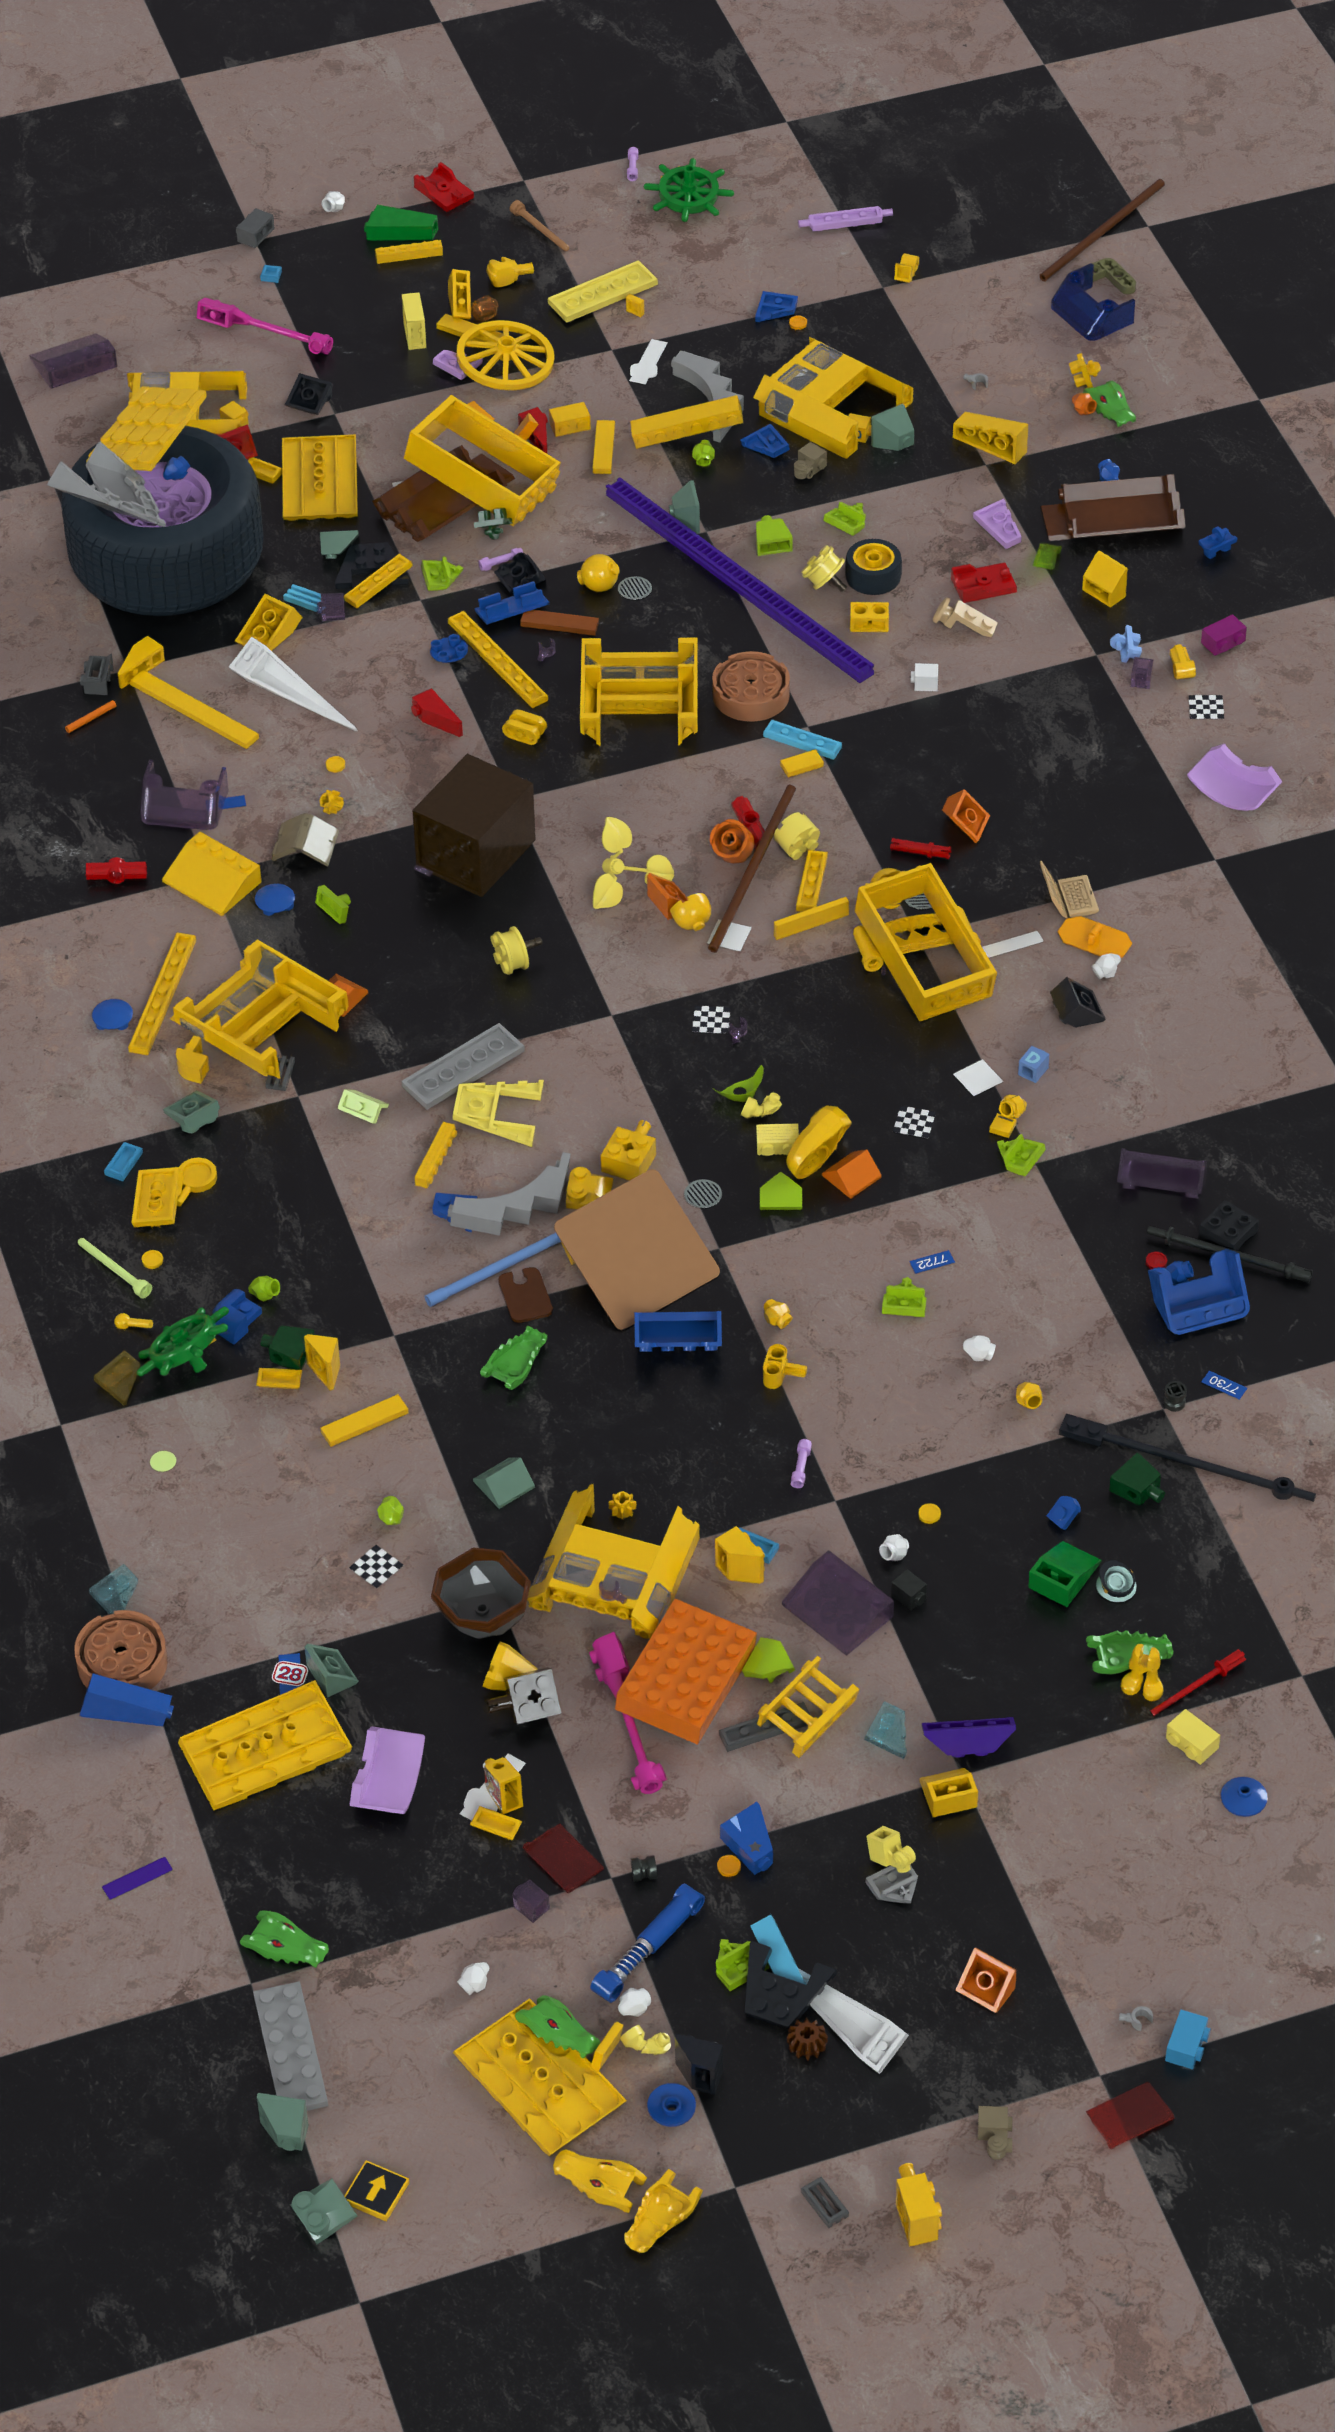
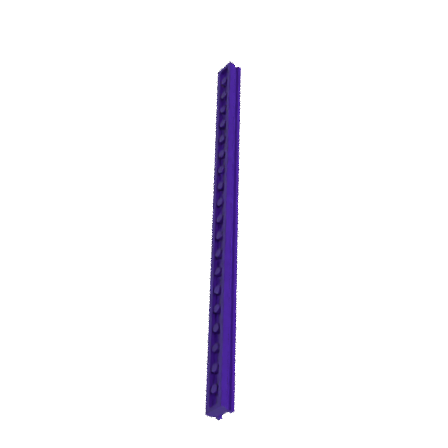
M619 477L617 482L612 485H606V496L857 682L861 683L874 675L873 663Z

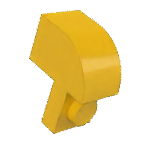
M193 1035L190 1042L186 1043L184 1049L177 1048L176 1050L179 1074L186 1080L200 1084L209 1071L208 1056L201 1054L203 1052L201 1037Z

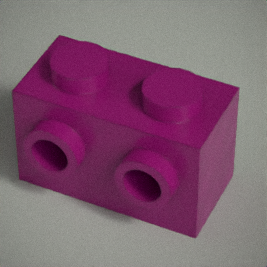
M1232 614L1203 628L1201 644L1216 656L1245 642L1247 627Z

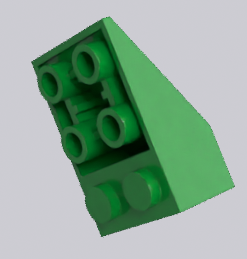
M1062 1541L1042 1555L1029 1571L1028 1588L1068 1607L1099 1566L1101 1560Z

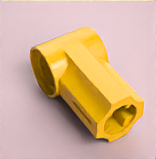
M1178 644L1170 649L1174 678L1176 680L1194 678L1196 676L1195 663L1193 660H1190L1186 647Z

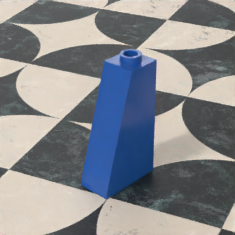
M93 1673L79 1716L163 1726L165 1719L171 1718L174 1706L170 1705L171 1695Z

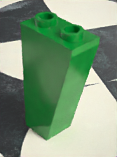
M377 205L374 211L371 212L369 221L364 225V232H366L367 240L370 241L433 240L438 231V217L433 214Z

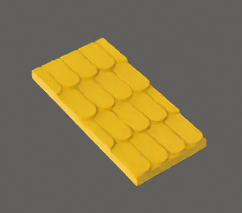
M142 386L129 400L128 406L119 414L117 421L100 438V441L133 470L152 471L207 397L206 390L197 391L192 389L181 390Z
M356 434L282 438L283 520L352 518L358 516Z
M316 1680L184 1735L178 1741L213 1811L244 1800L249 1795L276 1786L279 1782L314 1770L319 1765L341 1758L346 1753H349L352 1748Z
M529 1998L454 2050L453 2054L472 2076L484 2086L491 2096L502 2105L523 2131H526L542 2151L550 2157L608 2114L615 2111L627 2100L599 2071L591 2068L592 2063L586 2057L581 2058L579 2051L572 2050L570 2047L567 2050H564L562 2046L556 2048L553 2041L546 2043L542 2037L538 2038L526 2024L516 2020L515 2014L521 2009L530 2010L536 2006Z

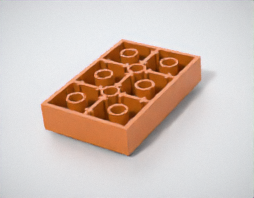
M674 1599L618 1690L615 1710L698 1745L753 1652L757 1632Z

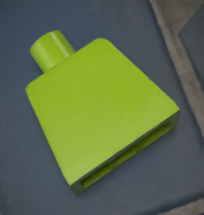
M766 515L762 517L761 521L756 523L757 556L793 551V537L783 519H772L771 516Z

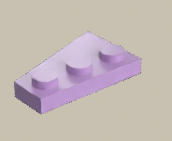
M1004 499L973 512V518L1005 549L1021 542V534L1011 518V513L1007 509Z

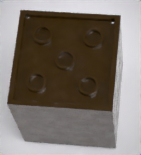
M468 753L412 810L416 867L480 897L484 896L536 840L533 783Z

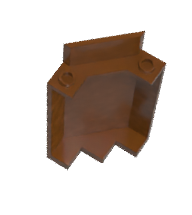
M463 445L449 452L504 487L515 479L512 473L483 454H479L471 460L468 451ZM423 470L418 471L372 501L383 519L393 521L395 523L394 526L403 533L409 532L412 534V539L416 542L427 538L478 505Z
M1174 474L1062 484L1061 489H1058L1059 500H1062V504L1040 506L1049 541L1185 528L1184 509H1180L1179 491L1175 489Z

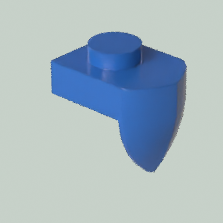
M1061 1496L1049 1511L1047 1517L1061 1529L1066 1530L1078 1512H1081V1506L1075 1498Z

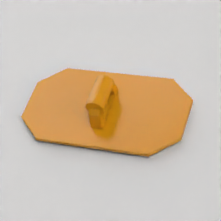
M1082 916L1066 918L1058 930L1063 943L1097 956L1112 953L1122 958L1132 945L1127 933Z

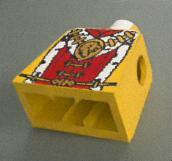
M502 1757L497 1760L493 1758L487 1759L483 1763L486 1789L501 1814H506L523 1807L521 1775L506 1758Z

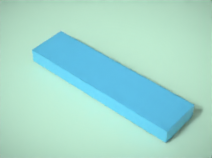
M771 720L763 731V737L805 751L816 749L820 756L833 760L842 748V742Z
M769 1915L752 1924L751 1928L758 1943L769 1946L772 1949L768 1963L773 1973L806 1985L773 1916Z

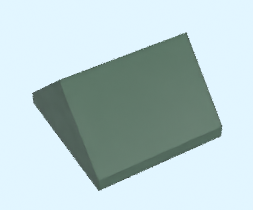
M507 1458L473 1479V1482L499 1509L535 1488L521 1458Z
M306 1644L307 1667L327 1698L358 1683V1679L338 1649Z

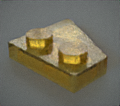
M124 1350L94 1376V1381L125 1405L135 1382L140 1363Z

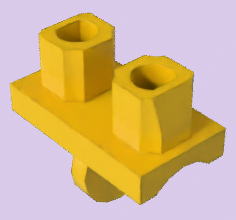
M1082 353L1077 354L1078 360L1069 363L1072 375L1082 372L1073 376L1077 387L1087 385V388H1093L1090 375L1096 377L1101 370V366L1098 362H1093V360L1088 361L1086 365Z

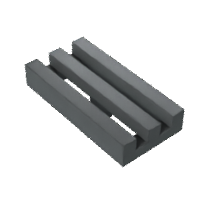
M277 1055L278 1062L280 1063V1078L285 1063L288 1064L283 1083L279 1085L280 1079L275 1078L274 1084H272L274 1076L268 1075L265 1083L266 1089L286 1091L295 1063V1057L291 1056L290 1059H287V1056L283 1055L282 1058H279V1055Z
M822 2177L801 2188L802 2195L828 2229L833 2226V2223L841 2222V2218L844 2217L846 2219L849 2217V2211ZM819 2185L821 2187V2189L828 2196V2198L831 2200L834 2206L838 2209V2213L834 2211V2209L831 2207V2205L828 2203L826 2198L821 2194V2192L817 2189L816 2186ZM809 2190L813 2192V2194L820 2201V2203L823 2205V2207L826 2209V2211L830 2214L831 2217L828 2216V2214L821 2207V2205L818 2203V2201L815 2199V2197L811 2194Z

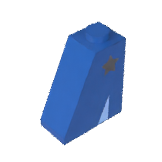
M755 1802L720 1825V1839L754 1875L760 1871L767 1870L773 1864V1849L758 1802Z

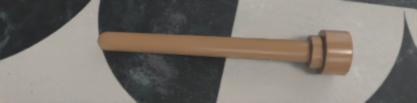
M516 200L511 204L510 212L515 216H522L563 251L569 250V245L528 213L521 201Z

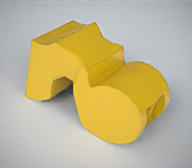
M904 253L900 263L895 264L894 280L912 282V277L915 276L919 266V256Z

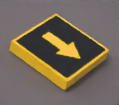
M366 2160L346 2192L345 2198L351 2207L387 2222L409 2185V2178Z

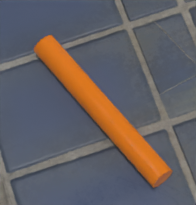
M112 700L65 727L67 733L73 732L115 708V701Z

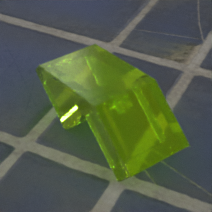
M1044 542L1040 543L1033 566L1054 569L1057 554H1060L1062 546Z

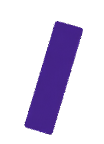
M163 1857L103 1885L102 1888L111 1900L173 1869L166 1857Z

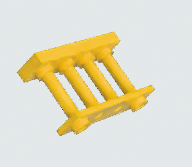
M818 1655L812 1662L808 1660L801 1668L802 1672L769 1705L765 1703L758 1712L759 1719L757 1725L761 1727L767 1720H770L793 1739L794 1748L792 1753L798 1758L856 1701L860 1690L854 1684L847 1690L845 1688L842 1689L818 1670L821 1660ZM812 1676L836 1695L837 1700L833 1704L825 1702L805 1686L804 1683ZM796 1691L800 1692L822 1710V1715L819 1718H813L789 1698ZM782 1705L805 1722L808 1725V1729L804 1733L802 1731L799 1733L775 1714V1712Z

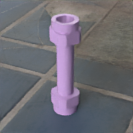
M630 147L628 149L629 168L627 169V179L635 181L638 178V169L636 168L638 149Z
M522 548L511 549V553L491 559L488 557L482 558L478 561L481 571L491 570V566L511 561L517 553H523Z
M801 1439L798 1443L796 1470L792 1472L791 1486L794 1488H802L805 1483L804 1470L807 1456L810 1455L812 1446L811 1441L807 1439Z

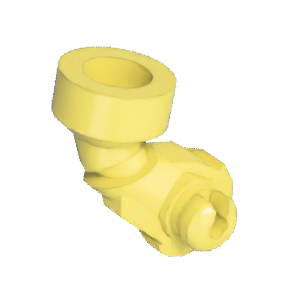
M774 1092L770 1093L769 1096L764 1098L761 1106L758 1105L756 1099L748 1097L741 1116L748 1119L759 1117L760 1115L761 1117L772 1115L782 1105L779 1101L780 1096Z
M640 2025L632 2027L620 2037L625 2047L633 2048L637 2051L640 2050L641 2054L659 2055L666 2053L671 2048L670 2037L666 2033L660 2032L652 2038L644 2040L645 2032Z

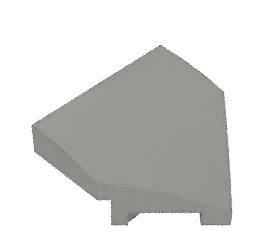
M911 1865V1869L905 1873H900L895 1867L889 1866L867 1877L865 1883L878 1900L911 1903L918 1875Z

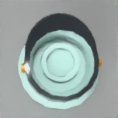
M1109 1560L1104 1562L1100 1567L1099 1577L1096 1581V1588L1099 1594L1113 1602H1124L1132 1598L1137 1587L1133 1571L1119 1561Z

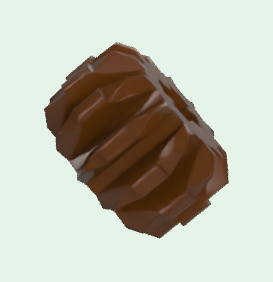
M806 2017L804 2023L797 2020L795 2026H790L787 2043L790 2052H796L797 2058H800L802 2055L807 2060H809L810 2055L818 2058L819 2052H824L826 2049L828 2036L825 2033L824 2025L818 2026L817 2020L809 2023Z

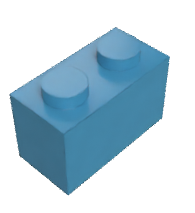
M1180 2010L1166 2049V2062L1193 2069L1196 2061H1201L1204 2048L1201 2046L1203 2041H1208L1211 2028L1207 2027L1208 2017Z

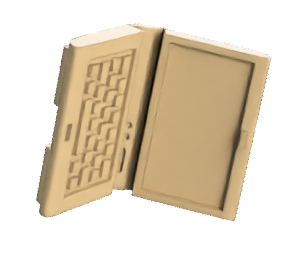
M1040 861V867L1051 899L1063 917L1087 916L1099 912L1087 875L1060 879L1057 884L1044 863Z

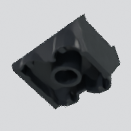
M522 552L517 553L513 557V562L509 564L503 563L494 571L510 594H513L514 587L533 581L535 585L546 581V578L531 557Z

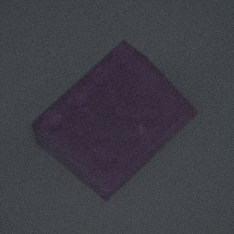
M96 333L29 355L50 389L117 367L114 347L108 339Z
M829 1550L809 1567L782 1601V1605L846 1656L893 1618L894 1600Z

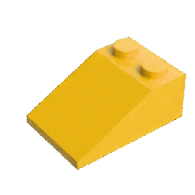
M264 594L235 642L245 646L250 638L253 637L272 651L294 632L303 617L294 607Z

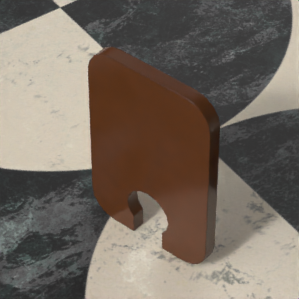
M529 1267L522 1269L524 1277L527 1278V1282L524 1284L514 1283L512 1271L499 1276V1286L510 1317L514 1322L523 1323L548 1317L552 1314V1304L540 1271L537 1268Z

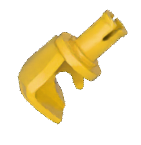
M502 257L501 262L494 259L490 260L486 271L494 287H504L517 281L519 275L534 274V267L532 262L517 265L515 260Z

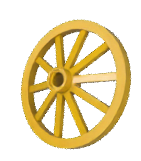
M496 320L477 324L465 331L457 344L456 357L462 371L477 383L494 389L521 390L533 387L549 376L554 365V350L549 340L536 329L518 322ZM503 331V336L498 338L489 332ZM509 331L522 334V336L513 338L509 336ZM478 335H482L492 342H479L471 340ZM531 338L540 346L520 345V343ZM465 347L490 348L468 357L464 353ZM523 351L545 353L546 363ZM495 354L480 372L470 365V362ZM518 356L542 369L531 376ZM499 359L502 360V379L487 376L486 374ZM510 360L515 363L522 373L523 379L508 380Z

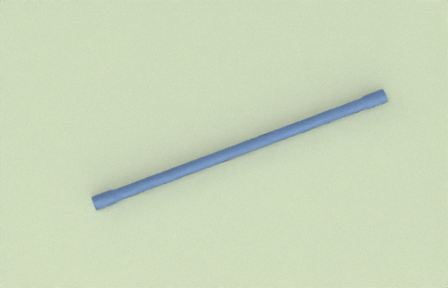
M554 1233L444 1288H439L425 1295V1301L429 1307H432L448 1297L560 1243L561 1240Z

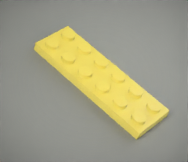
M638 260L548 298V304L567 323L625 299L628 294L634 295L658 285V279Z

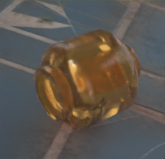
M485 295L473 301L471 313L476 320L485 322L497 315L498 302L496 299Z

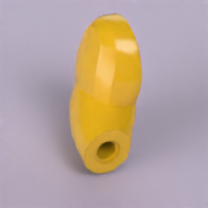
M825 1106L810 1118L808 1126L797 1137L786 1159L790 1172L797 1179H804L816 1172L834 1150L837 1149V1143L852 1124L847 1114L836 1106Z

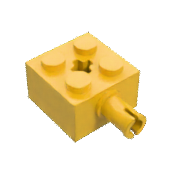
M640 1120L635 1131L617 1126L601 1154V1172L630 1181L648 1170L656 1156V1138L647 1136L648 1131L651 1129L649 1122L645 1121L643 1125L644 1120Z
M905 2163L898 2168L902 2178L896 2181V2207L910 2247L938 2240V2230L942 2229L939 2218L942 2217L940 2203H935L934 2201L935 2189L932 2181L928 2182L925 2173L916 2175L913 2164Z

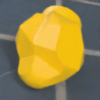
M1006 1095L1001 1100L999 1111L1004 1117L1019 1118L1026 1111L1027 1102L1019 1095Z
M769 1299L764 1303V1317L767 1323L783 1329L793 1319L789 1314L790 1310L787 1304L773 1299Z
M1024 1382L1017 1386V1403L1028 1409H1036L1041 1405L1043 1398L1038 1384Z

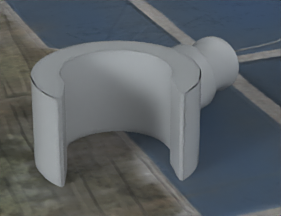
M983 373L965 374L963 379L972 383L971 386L974 390H976L977 382H982L986 388L988 387V377Z
M1140 2006L1135 2008L1132 2013H1119V2021L1130 2022L1133 2028L1141 2031L1142 2024L1136 2018L1138 2016H1145L1153 2023V2013L1149 2008Z

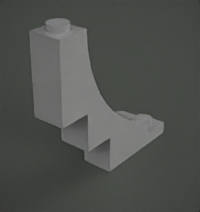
M681 350L676 357H673L671 367H673L674 376L696 386L704 393L709 402L738 395L742 411L744 410V396L732 392V379L720 376V362ZM732 426L712 430L713 441L721 442Z
M563 1152L561 1160L556 1161L555 1167L547 1166L535 1180L512 1193L478 1199L455 1197L454 1205L450 1204L447 1217H451L450 1226L500 1236L504 1220L529 1225L533 1209L558 1214L571 1154Z

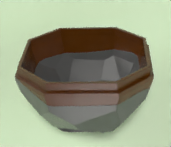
M473 1547L438 1568L435 1574L431 1599L455 1628L464 1634L482 1639L504 1634L524 1617L531 1581L503 1550Z

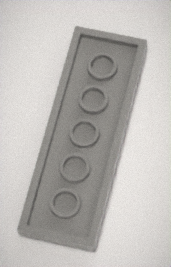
M498 1023L402 1080V1087L428 1110L458 1091L459 1084L473 1083L525 1052V1046Z
M300 1981L253 1991L276 2096L306 2100L307 2111L327 2107L328 2099Z

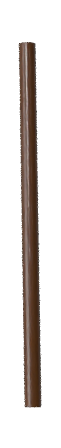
M1162 179L1154 182L1040 274V279L1044 282L1047 281L1164 187L1165 182Z
M787 785L711 940L708 949L713 953L718 951L768 849L775 830L778 828L796 791V787L793 785Z

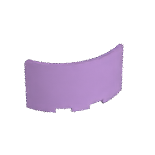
M1225 744L1212 747L1187 773L1191 782L1206 796L1226 807L1243 811L1257 809L1282 783V780L1272 766L1258 767L1251 765L1248 767L1242 764L1243 760L1234 755Z
M370 1727L367 1730L362 1761H365L366 1764L363 1770L359 1769L356 1779L352 1784L350 1806L405 1814L416 1787L425 1736L411 1732Z

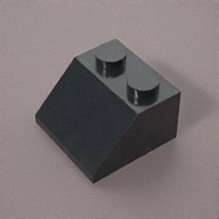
M1066 977L1050 991L1053 999L1052 1003L1057 1008L1059 1019L1064 1024L1077 1028L1106 1020L1093 990Z

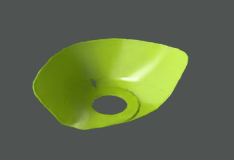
M761 1065L755 1075L748 1080L735 1083L722 1092H716L730 1100L746 1102L748 1097L753 1098L762 1081L763 1066ZM738 1087L746 1089V1094L735 1095L733 1091Z

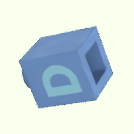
M1031 1046L1019 1060L1018 1075L1036 1083L1049 1068V1053Z

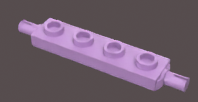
M879 206L812 214L806 220H798L799 228L809 226L812 231H822L882 223L883 217L893 216L892 208L882 210Z

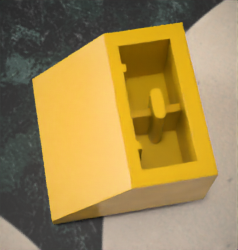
M1098 551L1083 575L1082 590L1111 608L1126 597L1128 568L1103 552Z
M735 1526L715 1539V1566L728 1580L759 1584L764 1582V1552L759 1546L754 1545L746 1532H742Z
M965 1768L919 1778L932 1817L977 1807L978 1789L972 1773Z

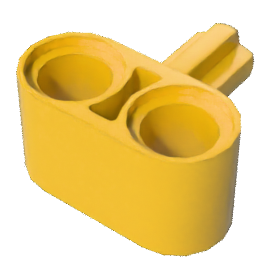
M774 1344L769 1347L763 1365L764 1386L769 1389L779 1388L785 1375L806 1376L807 1366L788 1363L787 1349L784 1345Z

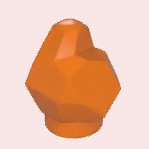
M1078 393L1072 397L1074 408L1080 415H1089L1096 410L1097 403L1089 393Z

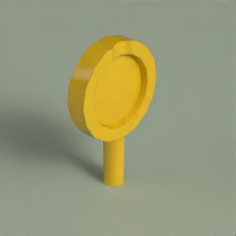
M198 1157L184 1161L179 1166L184 1177L183 1189L178 1196L177 1206H182L190 1192H204L216 1183L217 1171L213 1162Z

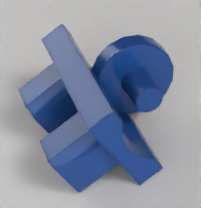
M1217 526L1212 529L1211 535L1199 540V545L1204 549V555L1212 559L1216 557L1217 551L1226 552L1230 550L1231 545L1237 542V537L1231 535L1227 528L1221 529Z

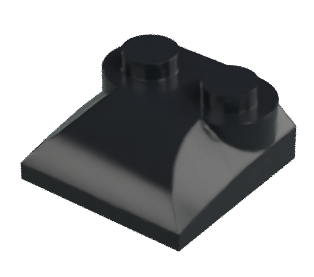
M299 373L285 405L319 415L325 402H328L332 397L333 384L329 381Z

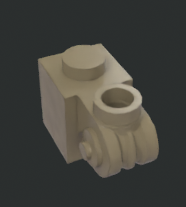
M812 442L798 450V461L794 463V476L797 479H810L817 472L827 466V451Z
M979 2106L978 2140H988L987 2153L990 2158L995 2160L1004 2158L1006 2153H1012V2138H1008V2131L1012 2132L1013 2117H1008V2107Z

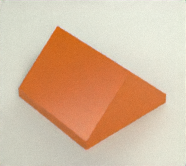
M652 873L647 875L648 897L667 920L672 919L673 917L670 912L672 906L680 900L684 903L688 901V898L675 882Z
M866 1149L850 1153L824 1171L822 1176L851 1199L879 1180L881 1173Z
M974 1948L956 1987V1991L997 2013L1015 1990L1016 1969L980 1949Z

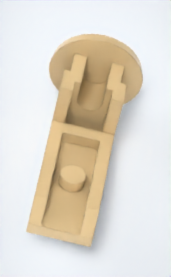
M945 598L934 614V623L941 621L946 627L951 629L954 623L959 621L987 637H992L998 622L960 600L957 601L953 608L948 605L950 598Z

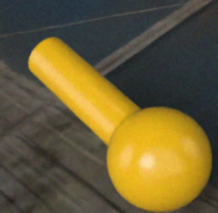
M126 1313L118 1314L114 1320V1324L118 1329L153 1327L152 1320L130 1318Z

